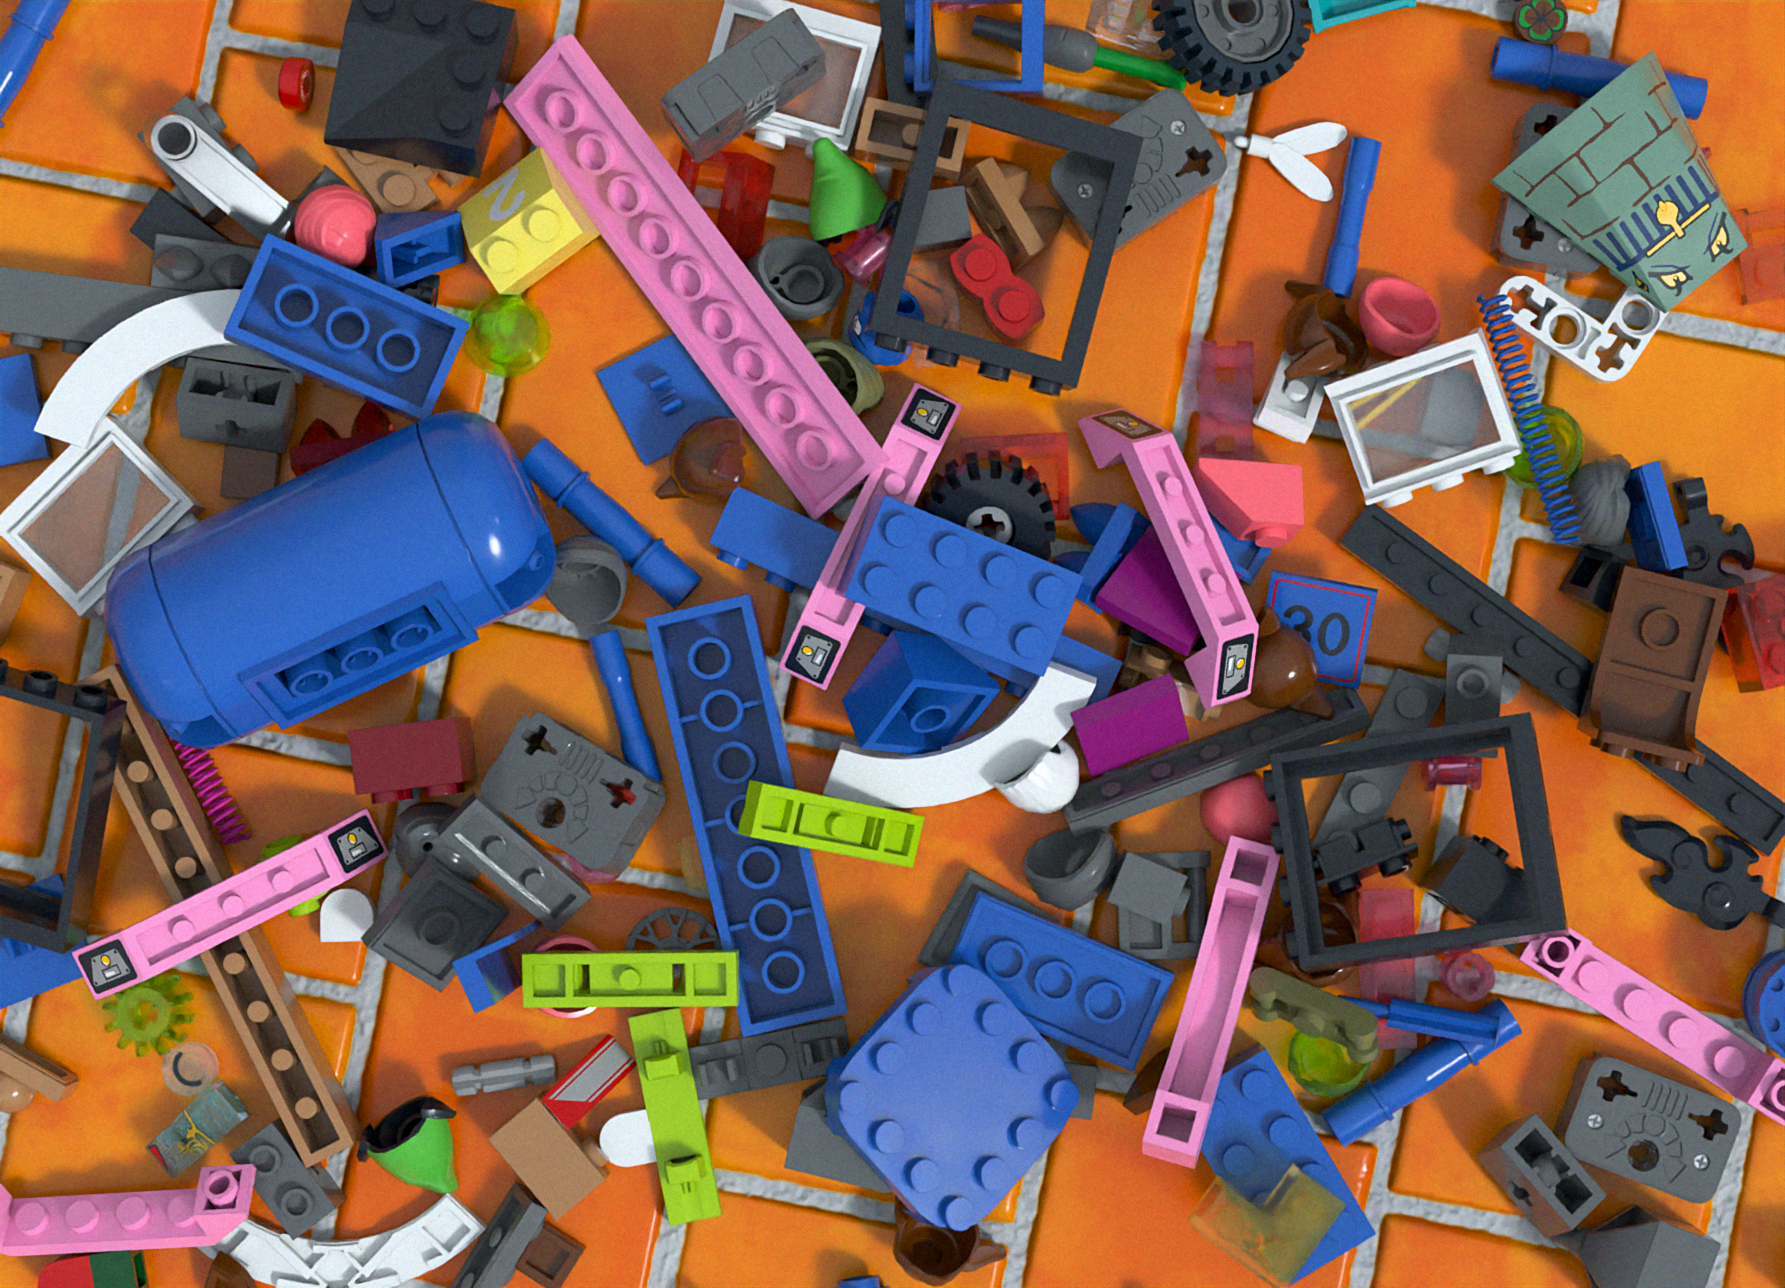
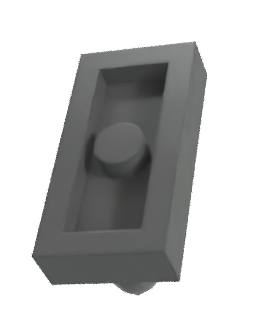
M158 231L155 239L150 286L195 293L243 289L261 246Z

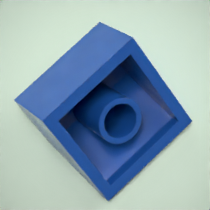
M893 630L845 694L842 703L861 749L924 754L940 751L944 746L960 742L1000 691V687L996 680L939 637Z

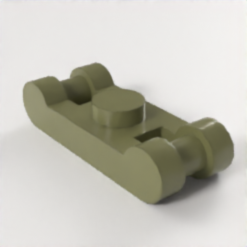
M1259 967L1250 974L1248 981L1250 994L1252 995V1012L1259 1020L1266 1022L1277 1018L1285 1020L1309 1037L1317 1038L1321 1036L1346 1047L1350 1059L1358 1063H1369L1377 1057L1379 1052L1377 1018L1370 1010L1273 968Z

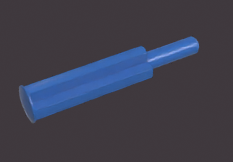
M1338 995L1340 998L1370 1010L1376 1018L1386 1019V1027L1486 1045L1495 1048L1499 1039L1501 1028L1499 1016L1492 1017L1392 997L1390 1004Z

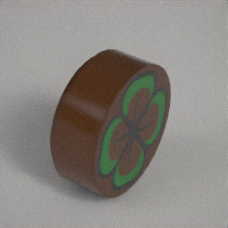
M1522 0L1512 16V28L1518 40L1545 46L1555 43L1564 33L1568 23V13L1561 0Z

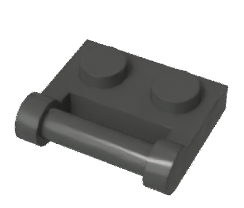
M1210 851L1135 853L1171 869L1185 868V875L1188 876L1185 887L1191 889L1186 905L1187 940H1172V916L1168 925L1165 926L1117 906L1118 948L1145 960L1197 958L1207 924L1206 867H1211ZM1118 853V862L1122 853Z

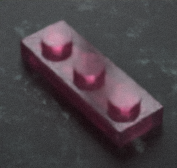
M1358 889L1359 916L1361 921L1359 937L1361 942L1415 935L1414 889ZM1415 958L1359 966L1361 999L1390 1004L1392 997L1416 1002ZM1377 1018L1379 1049L1417 1048L1416 1032L1386 1027L1387 1020Z

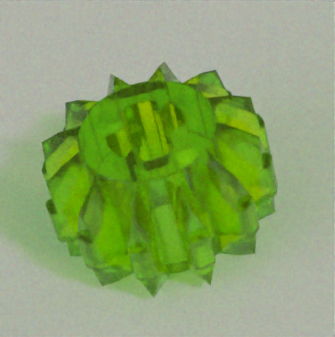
M163 972L143 982L114 993L119 1000H109L103 1003L102 1009L104 1011L116 1014V1020L105 1024L104 1030L109 1033L121 1029L123 1032L116 1044L119 1049H126L135 1041L137 1057L144 1058L148 1056L152 1047L162 1056L171 1051L170 1040L182 1043L187 1039L186 1031L179 1024L194 1022L196 1015L191 1011L182 1010L181 1005L193 1000L194 996L190 991L179 995L176 994L175 990L182 980L179 975L175 974L163 983ZM152 1001L154 1004L150 1009L157 1008L159 1017L147 1023L145 1019L148 1015L141 1016L140 1006Z

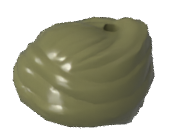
M813 337L802 341L856 415H859L861 412L874 410L883 402L885 386L881 374L870 360L853 346L841 340L827 337ZM854 381L857 384L855 386L849 385V382Z

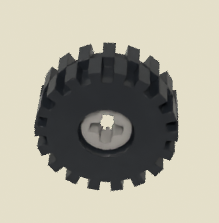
M988 450V459L978 460L977 451L965 454V464L959 466L957 461L953 459L945 464L946 474L943 477L936 473L931 479L930 493L925 491L923 496V511L1048 561L1052 553L1050 542H1055L1056 520L1050 491L1045 482H1040L1039 472L1031 465L1025 470L1022 466L1021 458L1011 454L1008 462L1003 461L1000 457V451ZM992 514L994 521H1003V524L996 525L995 534L990 533L989 536L984 533L983 528L973 527L981 524V515Z

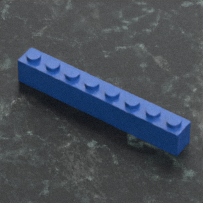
M738 486L731 493L709 543L720 549L716 559L745 571L749 562L768 571L764 581L793 593L797 584L813 592L841 533ZM865 607L862 613L864 616L860 625L886 637L890 635L892 628L897 631L939 637L986 674L991 673L1007 680L1004 691L1021 699L1038 677L1036 674L869 607ZM1063 634L1060 635L1050 660L1097 678L1096 686L1086 706L1107 698L1123 663Z

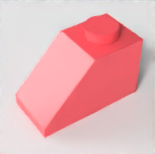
M1198 458L1189 470L1206 509L1237 540L1255 541L1257 546L1263 548L1281 547L1289 543L1304 526L1302 465Z

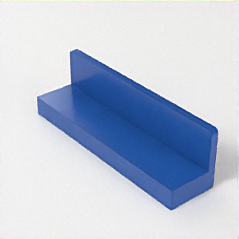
M539 920L488 942L451 962L475 1013L496 1004L522 985L505 946L542 927Z

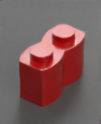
M978 233L949 256V272L956 288L969 301L981 306L982 315L987 326L1002 342L1014 347L1042 325L1045 311L1038 294L1027 282L1012 275L1006 255L993 240Z

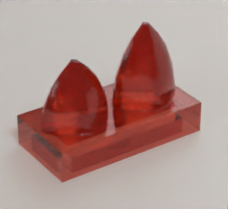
M367 401L357 413L350 431V437L341 439L337 431L330 424L320 418H316L304 432L299 446L289 448L290 467L295 476L298 477L394 433L393 425L379 406Z

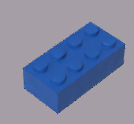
M267 233L223 332V337L227 341L418 423V421L431 415L470 323Z
M874 494L835 594L1044 677L1084 576L889 496Z
M1257 1042L1227 1060L1224 1064L1200 1150L1275 1277L1283 1288H1287L1376 1235L1266 1048Z

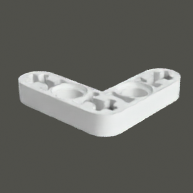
M1516 276L1508 279L1496 290L1494 297L1502 294L1507 295L1508 291L1515 294L1519 290L1525 289L1529 293L1526 297V302L1536 310L1542 309L1545 302L1551 305L1552 309L1540 319L1537 329L1530 325V322L1537 315L1528 309L1523 308L1517 313L1509 309L1496 315L1498 317L1507 314L1514 315L1512 320L1504 323L1507 325H1518L1515 329L1517 332L1598 384H1609L1623 378L1630 371L1669 313L1668 311L1664 314L1627 285L1601 323L1528 276ZM1508 297L1505 301L1493 304V307L1496 308L1504 304L1512 305V300ZM1637 301L1647 308L1649 322L1643 330H1633L1624 324L1622 311L1628 302ZM1566 316L1575 323L1577 334L1572 343L1561 345L1551 338L1549 325L1554 317ZM1611 327L1619 337L1633 341L1635 344L1633 348L1627 342L1620 345L1613 356V360L1619 364L1618 368L1610 367L1602 372L1597 368L1600 358L1595 355V351L1602 352L1608 349L1618 336L1607 332Z

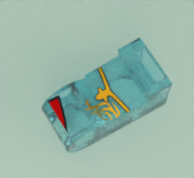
M220 1079L200 1093L190 1105L174 1118L175 1121L145 1147V1150L174 1180L253 1113L229 1086Z

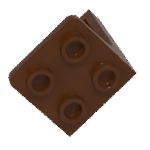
M1620 564L1577 730L1591 737L1589 745L1600 748L1602 752L1628 759L1633 758L1635 750L1642 751L1641 758L1653 761L1655 765L1680 772H1686L1688 763L1703 766L1705 755L1698 752L1695 741L1697 713L1729 591Z

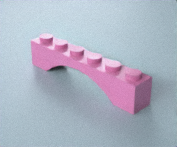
M1230 836L1187 997L1142 1139V1154L1192 1169L1196 1167L1281 866L1282 854L1276 855L1272 846Z

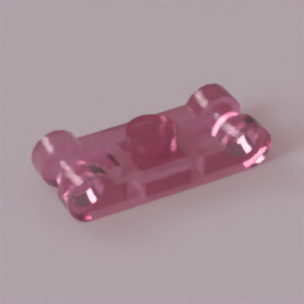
M1216 341L1199 342L1198 458L1254 462L1253 341H1236V346H1217ZM1216 367H1235V382H1216ZM1216 437H1234V451H1216Z

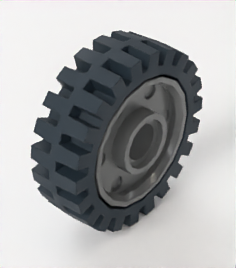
M1153 0L1152 10L1161 13L1152 22L1154 31H1165V36L1157 42L1162 52L1171 48L1174 51L1175 55L1168 60V63L1174 70L1185 66L1187 70L1184 73V77L1189 84H1194L1201 80L1200 90L1209 94L1219 90V96L1230 97L1238 94V96L1246 95L1263 88L1295 66L1293 63L1299 60L1305 51L1302 45L1309 41L1311 29L1304 27V25L1312 20L1311 8L1300 6L1306 0ZM1229 9L1234 14L1235 19L1232 18L1231 14L1229 13Z

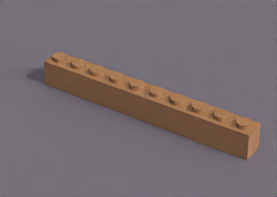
M112 664L72 684L74 686H99L109 692L108 696L127 701L113 783L173 903L176 904L235 875L158 720L145 712L130 687L120 664ZM82 720L90 735L92 722ZM260 924L200 953L199 955L305 1167L308 1168L358 1142L362 1137L363 1129Z

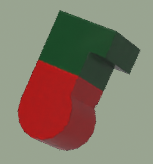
M143 1250L69 1253L63 1255L54 1262L49 1263L41 1271L38 1278V1288H149Z

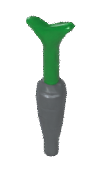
M976 15L972 35L994 40L1022 53V21L998 20ZM1045 24L1044 63L1075 73H1084L1095 66L1145 79L1164 88L1183 91L1186 87V79L1184 77L1186 72L1185 66L1174 70L1168 63V60L1148 59L1101 47L1096 38L1087 31Z

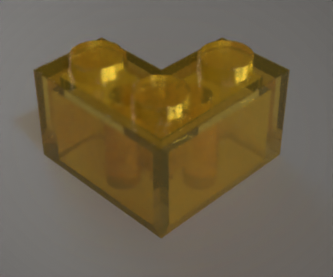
M1293 1163L1263 1206L1256 1203L1218 1175L1190 1213L1187 1220L1194 1231L1271 1287L1287 1288L1345 1208L1346 1203L1335 1192Z

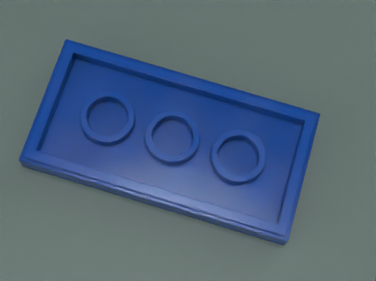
M981 890L977 891L947 964H965L976 968L993 980L1039 1033L1132 1072L1135 1070L1175 976V973L1169 969Z

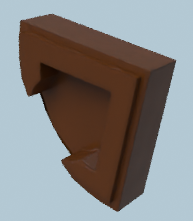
M1170 1047L1165 1048L1154 1056L1140 1071L1129 1088L1123 1106L1137 1116L1152 1108L1171 1049Z
M219 1251L211 1264L204 1288H257L249 1272L238 1261L228 1254Z

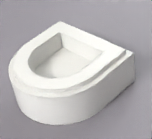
M343 888L331 893L323 902L320 911V942L362 941L361 937L376 920L375 905L369 895L357 888Z
M646 1108L618 1113L612 1116L602 1128L600 1147L611 1163L621 1167H631L657 1162Z

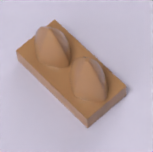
M990 157L976 164L957 185H964L967 202L988 237L1002 249L1009 261L1011 272H1014L1027 265L1051 243L1059 232L1065 211L1047 206L1023 208L1019 200L1027 189L1030 171L1013 164H997L994 158Z

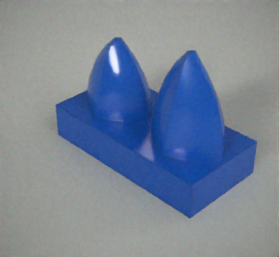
M1095 502L1072 506L1070 513L1074 524L1082 536L1094 548L1091 553L1087 551H1072L1053 558V564L1084 576L1075 600L1101 615L1103 610L1095 606L1097 594L1149 525L1152 524L1138 510L1122 502H1119L1118 506Z

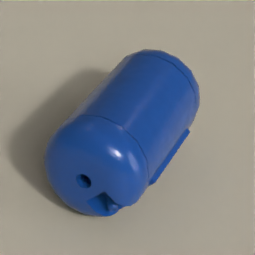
M453 409L428 416L418 421V423L415 422L134 551L116 565L107 581L103 614L107 632L118 662L145 712L160 720L167 735L182 745L209 750L229 745L274 723H277L284 730L479 640L477 630L526 608L545 594L555 578L558 556L546 514L512 445L497 424L483 415Z

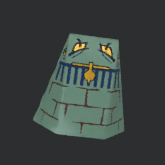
M1653 50L1613 79L1489 182L1501 192L1505 193L1507 191L1526 205L1527 208L1525 210L1541 222L1547 221L1571 239L1569 243L1585 255L1589 252L1609 267L1608 272L1664 314L1748 247Z

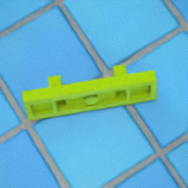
M749 780L745 808L741 815L737 833L752 838L913 868L925 817L904 811Z
M739 949L526 951L522 954L523 1008L738 1006L740 1004ZM674 964H677L680 969V978L676 990H674Z
M672 1007L629 1016L628 1022L648 1121L651 1127L669 1226L722 1216L723 1211L701 1102L698 1100L688 1051L689 1042L682 1008ZM696 1155L693 1159L677 1164L670 1161L676 1158Z

